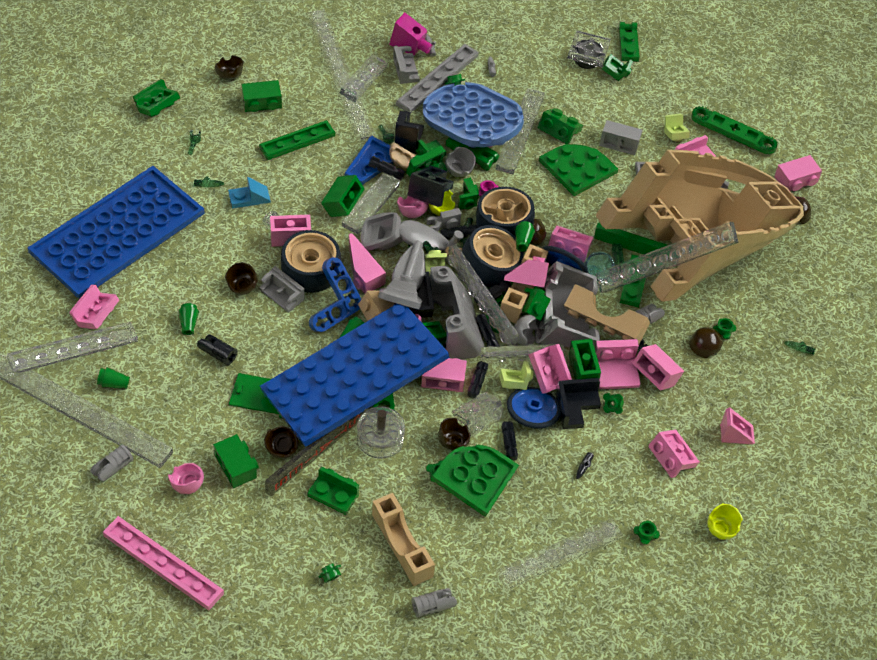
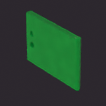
M238 373L229 406L279 414L260 388L262 384L271 379Z

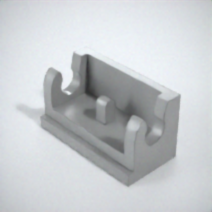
M394 46L393 60L400 84L420 82L413 53L403 54L405 51H412L411 47Z
M607 120L602 131L599 146L635 155L643 130Z
M276 266L261 279L263 284L260 286V291L288 313L304 301V288Z

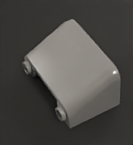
M558 261L548 269L545 287L538 288L544 290V295L551 300L541 321L536 320L538 329H535L536 343L543 346L560 344V347H570L571 341L592 339L594 346L596 341H600L597 329H589V324L581 317L576 319L568 315V311L564 306L575 284L596 295L598 292L596 276Z
M431 267L430 280L433 304H439L442 311H453V315L446 320L447 337L445 349L448 351L450 359H467L480 356L484 349V343L479 325H477L475 320L476 314L469 292L449 267Z

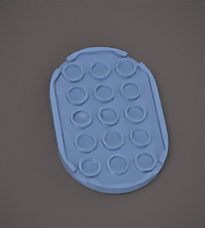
M465 82V85L454 86V83L445 85L429 94L423 103V117L430 127L471 148L503 145L518 135L524 124L523 111L518 103L477 83Z

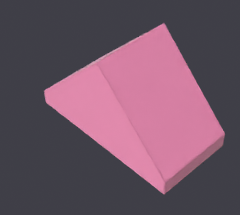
M730 407L727 408L720 424L722 442L755 444L753 425Z

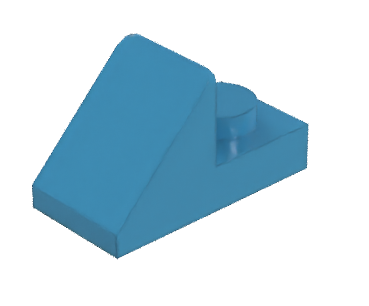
M247 177L248 187L228 190L232 209L271 203L267 186L250 177Z

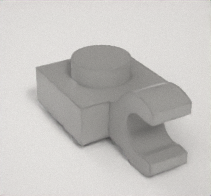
M459 208L440 212L438 217L427 218V226L434 225L430 227L436 231H439L440 228L450 229L460 226L461 212Z

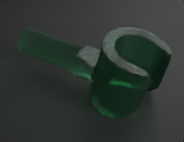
M379 125L378 128L383 135V142L392 144L394 142V133H387L383 125Z
M193 129L190 130L191 143L188 151L189 155L193 154L196 144L201 141V131H199V134L194 135Z

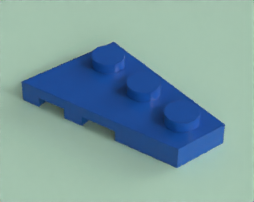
M370 136L346 170L344 176L356 175L363 185L381 173L377 168L370 167L368 163L370 158L375 156L380 161L384 160L394 164L390 158V145Z

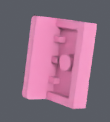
M91 285L71 309L70 315L78 327L98 329L109 313L113 311L119 299L116 294L101 293L96 285Z
M560 344L547 346L528 354L542 394L557 389L558 381L572 380Z

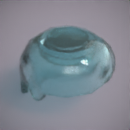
M602 251L591 253L584 263L588 268V274L597 277V284L609 280L615 271L614 259Z

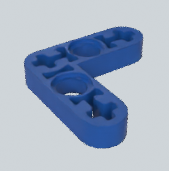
M335 257L326 259L323 262L322 269L338 300L310 317L309 326L314 332L326 331L360 309L358 304L361 301V297L342 261ZM335 263L336 267L334 270H330L331 264ZM340 279L345 280L347 284L344 291L338 287ZM354 299L355 303H353V306H349L350 300ZM334 307H337L340 311L337 319L331 314ZM325 317L328 319L322 322L321 326H316L317 319H324Z

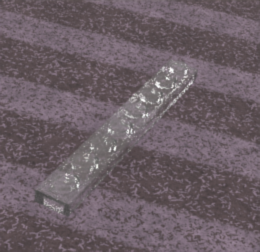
M727 222L596 273L599 292L606 293L662 272L663 269H670L739 243L734 222Z

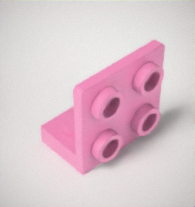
M637 339L596 341L595 352L601 369L599 389L640 387L638 369L632 364L639 347Z

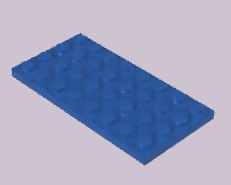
M151 166L27 249L31 256L80 299L91 285L99 287L204 215L205 211L201 205L156 167Z
M395 304L262 384L260 388L306 447L450 357L448 351L407 306Z

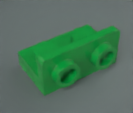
M321 466L318 470V477L307 492V496L347 515L359 496V484L351 478H345L337 474L333 469H326Z

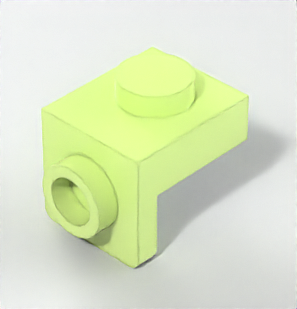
M682 114L665 116L664 132L672 141L680 142L690 137V131L683 125Z
M441 250L429 251V254L425 255V272L429 271L430 273L431 267L445 266L447 253H441Z
M524 361L521 371L501 369L499 377L502 387L527 390L528 383L533 379V370L530 369L529 363Z

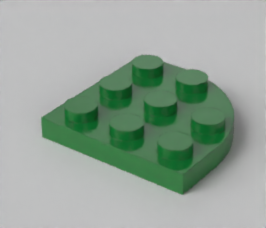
M565 144L539 156V162L573 196L618 173V168L598 149L584 145Z
M477 444L476 446H462L446 456L431 480L486 517L519 465L491 447Z

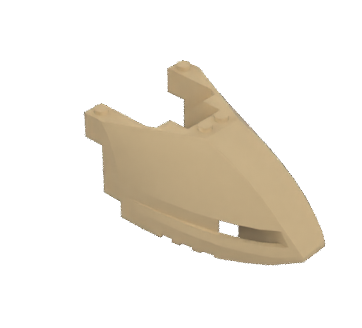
M667 150L659 162H645L621 198H607L595 216L605 229L643 228L649 230L656 241L670 240L676 251L679 252L677 255L678 267L663 269L650 286L658 299L661 301H672L678 299L688 290L713 274L751 255L789 232L804 216L802 204L787 187L751 165L737 159L730 160L721 155L714 157L711 153L700 155L698 151ZM726 179L746 184L740 193L720 188Z

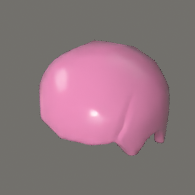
M410 196L406 199L399 197L397 200V205L402 215L409 219L418 218L428 210V203Z
M184 463L178 467L175 466L172 475L168 474V478L175 491L180 494H192L201 487L204 473L196 464Z

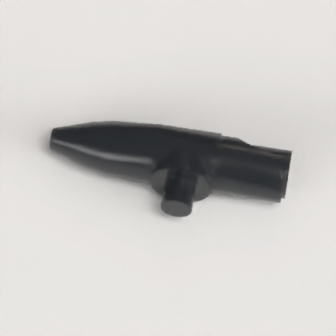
M587 452L576 472V479L582 477L591 466V461L594 458L591 452Z

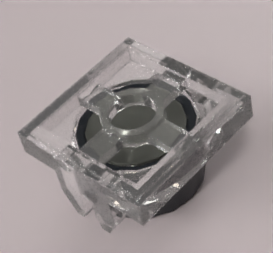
M577 30L567 59L574 60L579 67L584 69H593L597 66L603 67L611 39Z

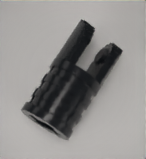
M211 334L196 343L199 349L227 366L236 359L238 353L236 348Z

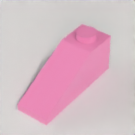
M353 233L349 234V252L355 287L358 290L361 289L365 294L367 290L373 291L385 285L386 272Z

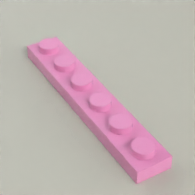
M119 516L103 531L105 538L208 611L224 595L222 588Z

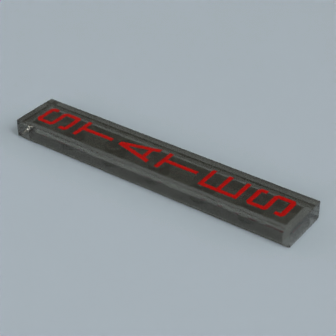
M365 410L302 449L265 480V492L270 497L361 422L364 419Z

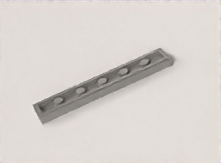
M464 44L396 101V106L412 113L424 103L429 94L443 87L448 82V76L457 75L476 59L479 52Z

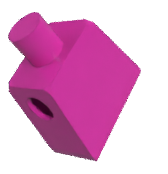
M404 12L395 22L389 43L390 46H410L412 51H405V53H413V56L419 50L428 54L433 46L425 40L427 29Z

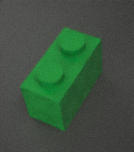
M279 80L241 84L245 112L282 108Z
M356 175L339 176L321 204L330 217L348 216L365 188Z
M592 339L571 341L568 356L575 380L600 379L601 369Z
M238 434L213 444L214 456L232 488L257 478L258 463L254 457H250L246 442L244 440L241 441Z

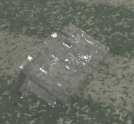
M487 392L477 395L476 398L461 404L459 408L452 411L454 418L467 425L471 436L478 434L505 417L500 399Z

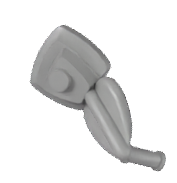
M396 212L368 217L361 231V244L367 251L377 248L386 250L403 241L413 245L417 240L422 242V248L446 250V247H455L460 239L463 238L461 231H455L451 240L448 241L441 233L425 224L413 220H406L401 223V219Z
M415 241L400 257L394 268L391 283L386 288L380 289L379 298L420 309L422 300L418 297L417 290L421 287L425 274V256L421 241Z

